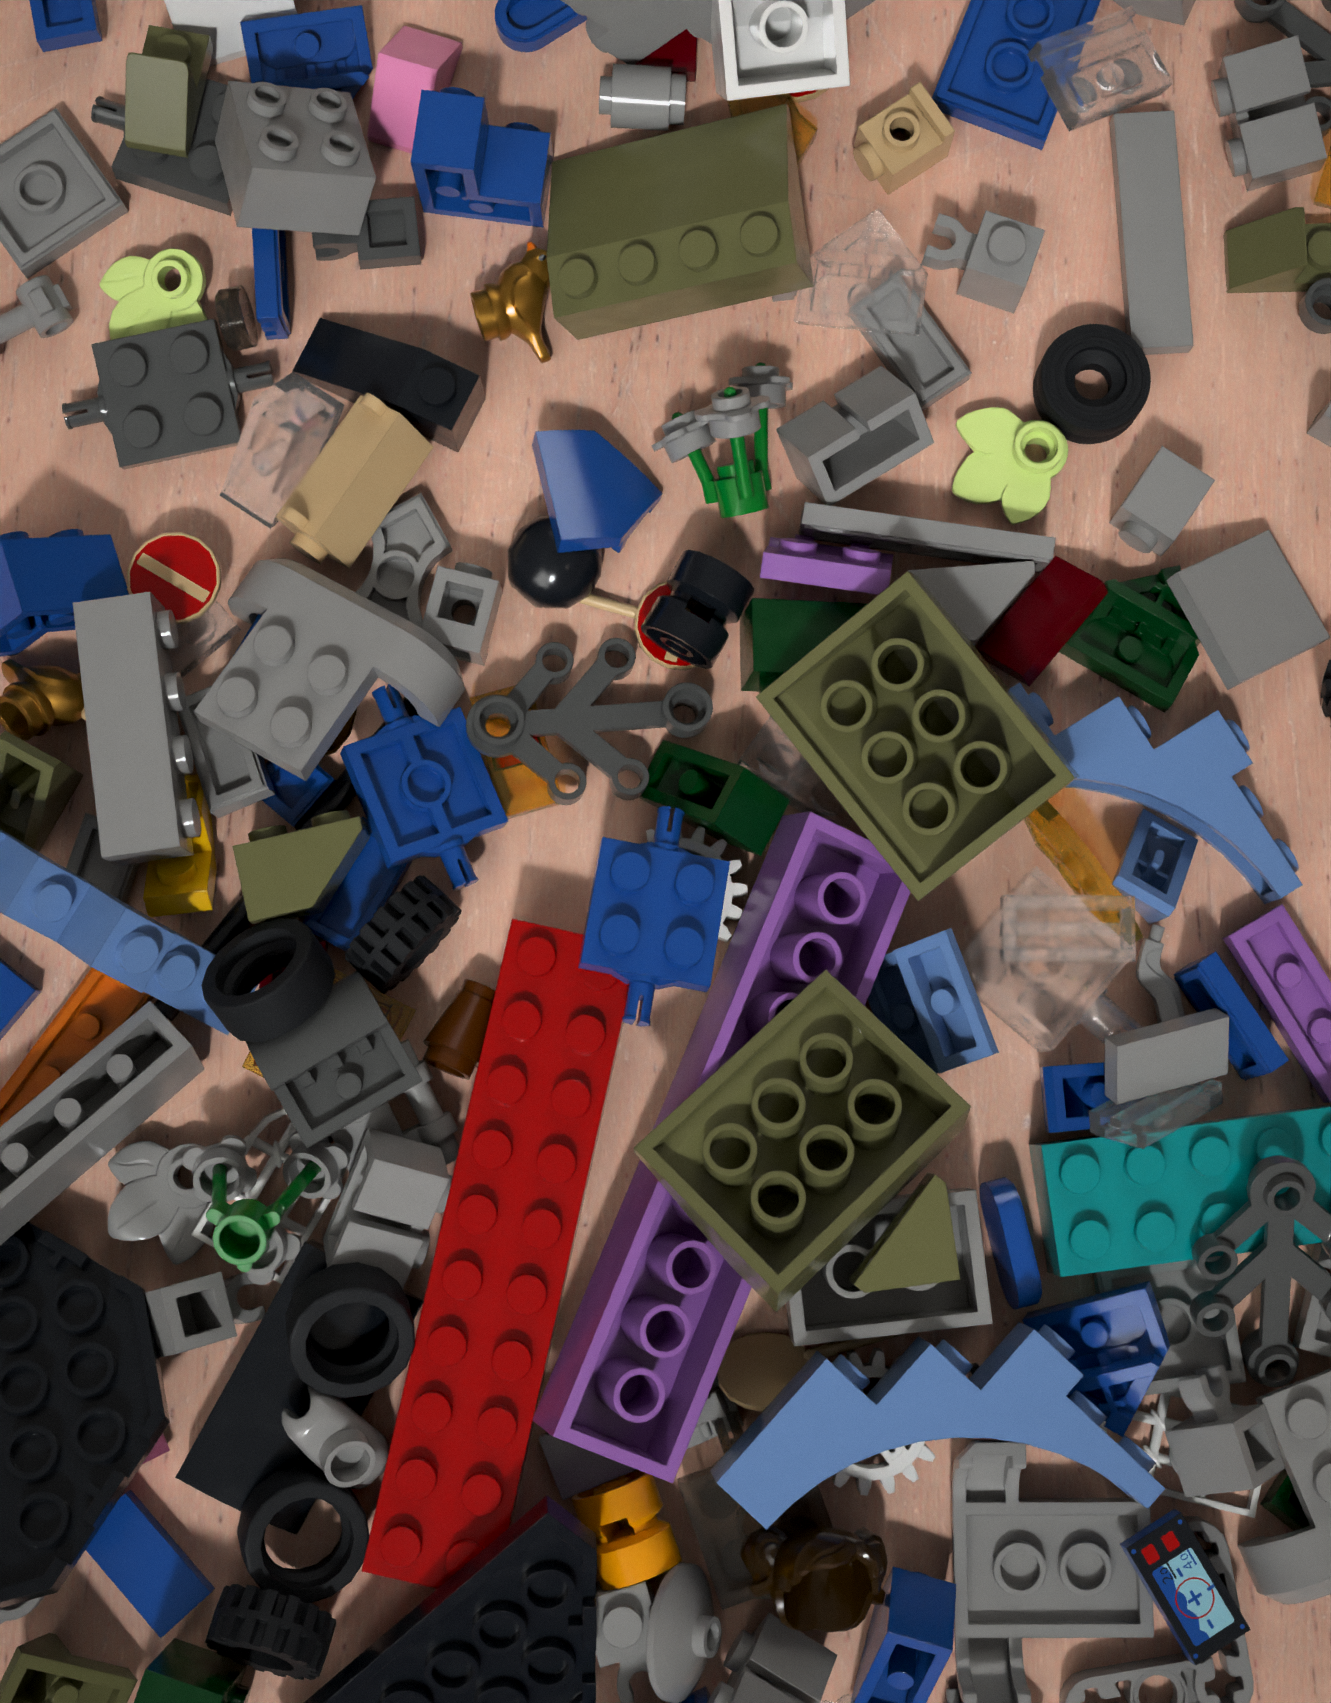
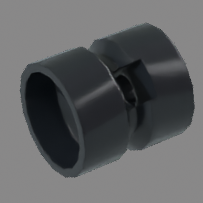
M686 550L682 553L667 580V586L671 594L657 597L641 626V631L647 638L666 652L694 666L709 669L713 667L729 638V634L724 626L739 621L754 594V587L738 571L720 560L699 551ZM685 607L691 610L692 612L702 616L703 618H706V620L704 621L697 615L685 610Z

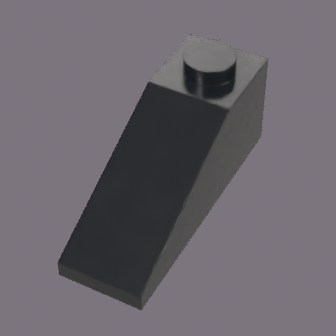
M319 318L292 371L295 376L352 403H355L360 395L364 396L366 393H370L380 399L388 408L401 413L424 437L456 452H459L485 401L480 375L425 349Z

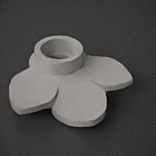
M140 1141L129 1144L110 1159L108 1166L111 1172L121 1183L126 1185L116 1196L109 1210L108 1233L112 1238L123 1241H138L159 1235L167 1256L175 1265L187 1261L202 1248L205 1242L192 1236L191 1232L209 1202L199 1200L194 1195L193 1188L182 1186L178 1180L179 1169L183 1166V1154L188 1147L196 1143L182 1144L168 1149L153 1141ZM207 1221L202 1232L210 1236L214 1224Z

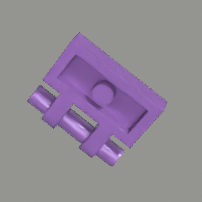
M796 534L795 538L770 537L769 546L763 552L760 578L879 595L889 587L893 554L871 550L868 544L851 542L850 547L818 544L814 542L813 536Z

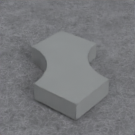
M422 493L390 509L371 537L373 542V560L369 574L360 589L356 591L359 595L420 628L423 622L420 601L425 580L433 567L443 557L452 552L451 545Z

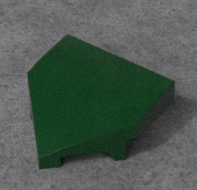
M1180 565L1161 569L1156 575L1119 582L1117 579L1106 581L1104 584L1108 594L1059 652L1165 713L1174 703L1199 656L1197 646L1200 640L1166 582L1175 573L1181 571Z

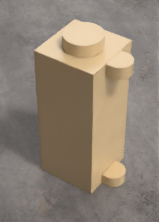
M366 393L364 396L360 395L275 518L295 534L289 543L300 553L318 564H322L324 559L328 557L350 569L429 455L433 446L401 413L388 408L380 399L370 393Z

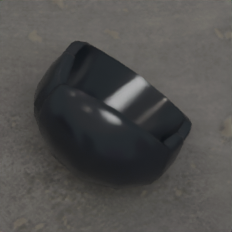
M549 515L538 516L521 527L507 551L508 579L511 587L515 588L535 607L570 608L589 597L601 577V549L558 553Z

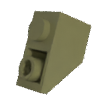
M347 810L334 811L311 818V828L288 833L285 825L265 827L248 833L250 842L232 846L249 922L257 925L258 923L277 918L298 919L323 913L370 839L368 824L360 816L350 818L349 811Z

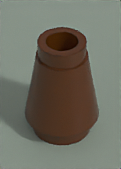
M464 980L461 989L458 990L423 1041L428 1046L423 1060H426L429 1065L445 1073L469 1080L474 1068H478L495 990L473 980Z

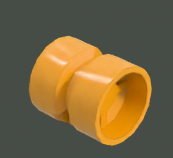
M635 1470L592 1489L575 1494L572 1497L578 1520L596 1533L597 1576L602 1590L620 1589L640 1583L666 1572L682 1561L670 1522L658 1520L657 1517L658 1512L663 1507V1502L654 1476ZM627 1518L630 1526L620 1529L618 1521Z

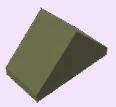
M4 731L0 735V829L40 852L84 775L51 755Z
M927 1173L848 1279L864 1293L960 1280L946 1182L935 1174Z

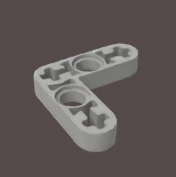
M1185 1516L1184 1518L1191 1530L1196 1532L1205 1542L1211 1543V1549L1204 1550L1240 1610L1229 1548L1224 1535L1207 1520L1198 1516ZM1245 1634L1231 1642L1230 1650L1222 1648L1218 1651L1222 1668L1230 1676L1236 1677L1235 1682L1226 1684V1696L1221 1698L1210 1687H1205V1682L1215 1679L1213 1658L1210 1656L1195 1666L1187 1659L1182 1650V1653L1076 1672L1063 1683L1059 1695V1703H1082L1085 1701V1690L1089 1688H1094L1102 1699L1121 1697L1115 1685L1120 1681H1124L1126 1702L1140 1703L1139 1688L1148 1677L1153 1675H1162L1170 1679L1173 1686V1696L1170 1703H1250L1254 1693V1681Z

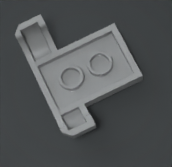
M276 558L257 561L229 598L228 606L234 616L249 624L253 623L258 614L262 615V617L198 704L194 713L201 723L307 781L377 678L382 679L403 694L415 707L420 717L438 727L442 725L461 697L465 687L456 658L431 634L297 561L287 558Z
M1331 1368L1255 1398L1257 1404L1265 1403L1285 1469L1309 1523V1526L1271 1537L1258 1536L1238 1544L1257 1592L1282 1604L1303 1603L1331 1594Z
M972 1440L955 1458L953 1465L952 1531L953 1583L956 1584L954 1620L955 1661L958 1687L963 1703H1031V1692L1027 1686L1024 1672L1022 1638H1154L1153 1600L1120 1546V1543L1151 1524L1150 1507L1147 1509L1131 1497L1019 1498L1020 1473L1022 1469H1026V1444L1004 1440Z

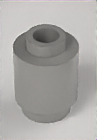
M613 64L612 76H600L599 114L611 115V128L668 131L669 124L684 125L686 74L671 73V67Z

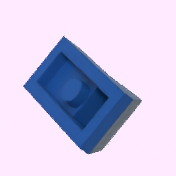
M1105 1062L1040 1067L1046 1132L1055 1133L1147 1124L1145 1097L1117 1105L1105 1096Z

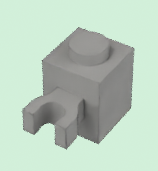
M986 210L978 234L968 232L955 218L939 213L932 233L948 238L952 243V247L947 250H940L934 246L927 245L921 265L935 270H946L949 268L964 270L957 291L958 295L1014 313L1028 282L1045 230Z
M217 1272L145 1292L144 1295L159 1358L236 1337L235 1324H246L263 1319L266 1314L264 1306L244 1310L237 1302L239 1289L242 1286L253 1284L248 1279V1274L241 1273L223 1280L222 1272Z
M1224 1364L1201 1367L1195 1371L1197 1376L1184 1377L1177 1381L1182 1399L1193 1416L1169 1429L1165 1434L1169 1444L1170 1462L1179 1476L1185 1497L1253 1490L1285 1469L1265 1403L1232 1408L1230 1384Z
M650 1579L614 1590H602L600 1582L596 1581L595 1653L600 1668L619 1662L617 1691L621 1703L634 1702V1692L629 1682L632 1675L640 1671L648 1672L646 1638L650 1612L655 1598Z

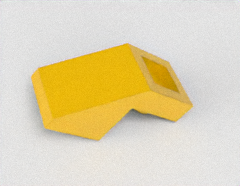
M198 774L185 776L187 799L194 798L196 800L201 822L200 836L192 837L194 855L148 862L143 900L149 917L213 910L217 866L212 814L210 813Z

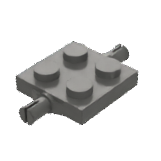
M206 79L188 158L128 148L125 144V105L98 96L95 99L96 105L93 104L92 121L124 131V138L111 166L116 179L231 216L233 209L215 144L227 85Z
M209 319L91 344L99 376L98 397L72 403H63L62 412L68 416L64 417V420L69 430L75 427L104 422L113 436L119 467L125 470L244 445L245 442L238 416L241 399L240 393L271 386L275 387L276 384L269 360L234 369L224 353L218 323L215 319Z

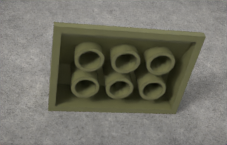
M782 104L553 161L547 266L554 319L577 340L814 287L788 105Z
M909 571L756 696L917 901H920L1079 777L920 578Z
M824 970L634 1147V1152L728 1264L777 1312L963 1131L971 1106L827 970Z

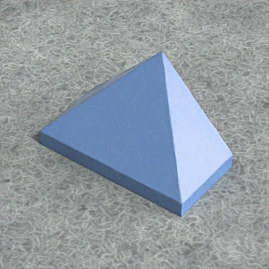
M1143 809L1137 817L1112 885L1150 925L1169 917L1176 908L1198 839Z

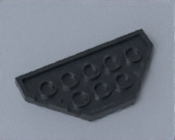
M27 1222L0 1245V1608L59 1591L170 1423L159 1356L144 1295L145 1290L124 1276H119L95 1262L87 1254L46 1230L43 1231L30 1222Z
M546 1495L304 1703H596V1533Z

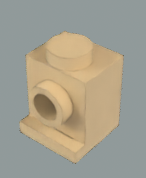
M919 82L910 88L909 94L858 126L854 143L855 149H853L854 159L863 175L869 181L877 179L887 195L948 157L955 130L922 83ZM901 131L906 141L896 140L892 136Z

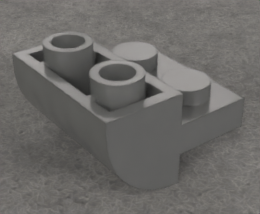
M359 970L334 983L330 994L319 1010L301 1026L278 1038L262 1042L246 1041L268 1086L275 1092L306 1148L314 1146L423 1081Z

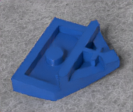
M362 5L240 22L251 83L268 82L279 86L310 89L330 88L335 91L350 92L353 100L369 78L368 75L373 69Z
M535 431L532 448L557 552L563 553L612 547L613 550L620 553L629 536L648 512L651 513L663 493L631 461L596 431Z
M1150 1281L1027 1312L1022 1320L1025 1325L1035 1329L1037 1332L1044 1324L1047 1325L1074 1349L1075 1353L1068 1361L1084 1376L1066 1396L1069 1398L1075 1390L1079 1391L1107 1417L1104 1420L1106 1422L1104 1427L1121 1437L1124 1436L1170 1347L1164 1322Z

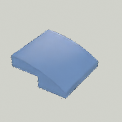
M952 928L893 950V952L885 955L868 997L872 1013L936 1074L999 1053Z

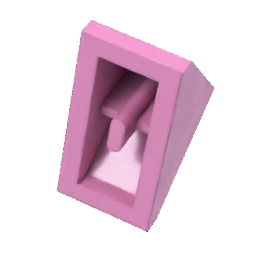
M403 26L378 52L367 134L370 142L412 154L421 90L439 92L442 88L450 87L463 49L462 42Z

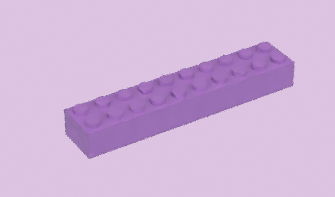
M811 811L782 816L653 1129L824 970H827L865 1006L911 893L870 840ZM641 1160L638 1163L532 1420L555 1438L673 1483L752 1287L728 1264Z

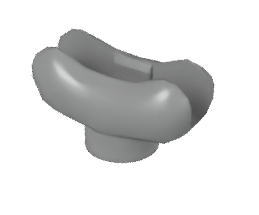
M308 1386L311 1404L305 1416L299 1418L289 1408H284L282 1411V1425L288 1437L324 1472L331 1484L352 1489L367 1487L385 1471L390 1450L387 1438L356 1413L340 1397L319 1393L311 1386Z

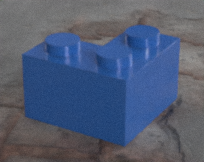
M445 87L440 89L439 92L421 90L411 166L423 212L544 228L553 162L551 133L541 132L539 128L521 122L509 123L506 127L489 125L485 98L476 97L472 92L462 88Z
M68 529L42 538H29L28 533L23 531L0 535V657L18 655L47 632L76 630L73 611L74 602L130 595L111 534L84 536L83 531L80 529Z

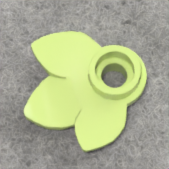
M170 248L158 252L151 259L138 256L124 257L116 261L106 271L100 281L99 286L104 293L112 299L119 301L112 311L109 322L111 340L208 320L200 303L206 288L205 271L200 261L187 251ZM176 268L181 275V282L177 289L169 291L165 285V276L170 270Z
M999 407L975 410L959 418L955 426L960 436L973 450V453L965 459L956 473L952 484L953 494L973 504H991L1001 500L1005 517L1012 525L1028 521L1037 516L1050 499L1051 479L1062 470L1068 457L1067 440L1061 430L1044 420L1023 422L1008 409ZM1031 444L1040 445L1046 452V459L1040 462L1030 460L1026 456L1025 447Z

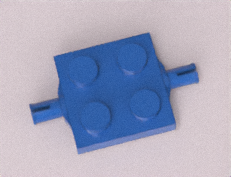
M389 684L386 689L385 685L372 692V696L375 698L385 726L374 736L343 746L340 755L387 869L420 857L436 858L440 856L452 883L453 891L460 890L463 886L468 887L479 879L475 875L464 847L476 837L503 828L507 824L508 819L481 754L471 745L467 737L466 719L461 707L452 709L442 725L438 727L420 716H409L399 691Z
M661 806L657 809L658 815L653 842L637 844L602 837L599 844L578 968L611 974L623 983L629 984L622 1021L630 1025L636 1020L638 1002L640 1000L636 1026H650L655 989L675 986L707 992L711 986L730 861L694 855L678 847L685 812L676 807L671 815L669 831L667 828L671 807Z

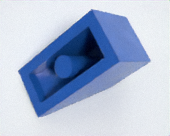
M893 1566L883 1586V1590L886 1592L883 1605H875L851 1703H926L953 1651L956 1584L930 1577L921 1572H911Z

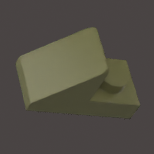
M149 25L142 54L128 53L125 88V144L128 148L188 158L213 53L210 35Z
M1294 207L1226 230L1223 235L1227 293L1305 292L1316 281L1331 278V223L1305 224L1304 207Z
M48 1633L16 1648L0 1682V1703H127L138 1680L129 1668L72 1655L57 1634Z

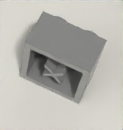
M228 81L215 144L237 227L359 235L376 175L351 93L335 91L330 88L310 89L279 86L268 82Z

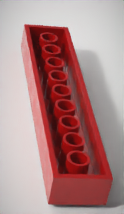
M512 919L362 1572L437 1589L512 1524L534 1426L532 1419L539 1404L624 1022L622 1017L624 1016L629 984L623 983L611 974L578 968L584 934Z

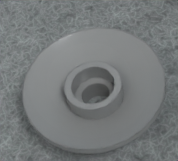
M679 1563L666 1574L654 1598L648 1622L646 1663L649 1680L655 1694L662 1701L670 1703L682 1702L693 1692L705 1669L708 1658H713L716 1655L721 1642V1623L719 1618L714 1616L712 1594L707 1576L698 1565L692 1563Z

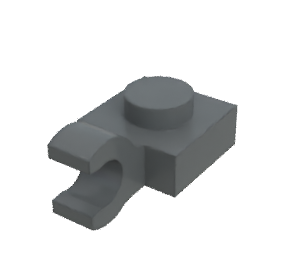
M414 196L369 200L359 235L312 232L313 247L316 252L317 261L338 260L358 252L360 270L421 265Z

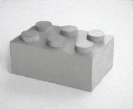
M969 1188L947 1190L960 1280L864 1293L848 1280L911 1194L896 1195L786 1303L789 1336L793 1345L802 1346L993 1324L976 1190Z

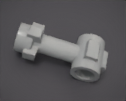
M43 275L25 282L16 290V295L22 304L0 315V344L33 327L36 328L41 338H48L63 332L72 325L73 319L69 313L72 307L59 284L53 285L50 277Z

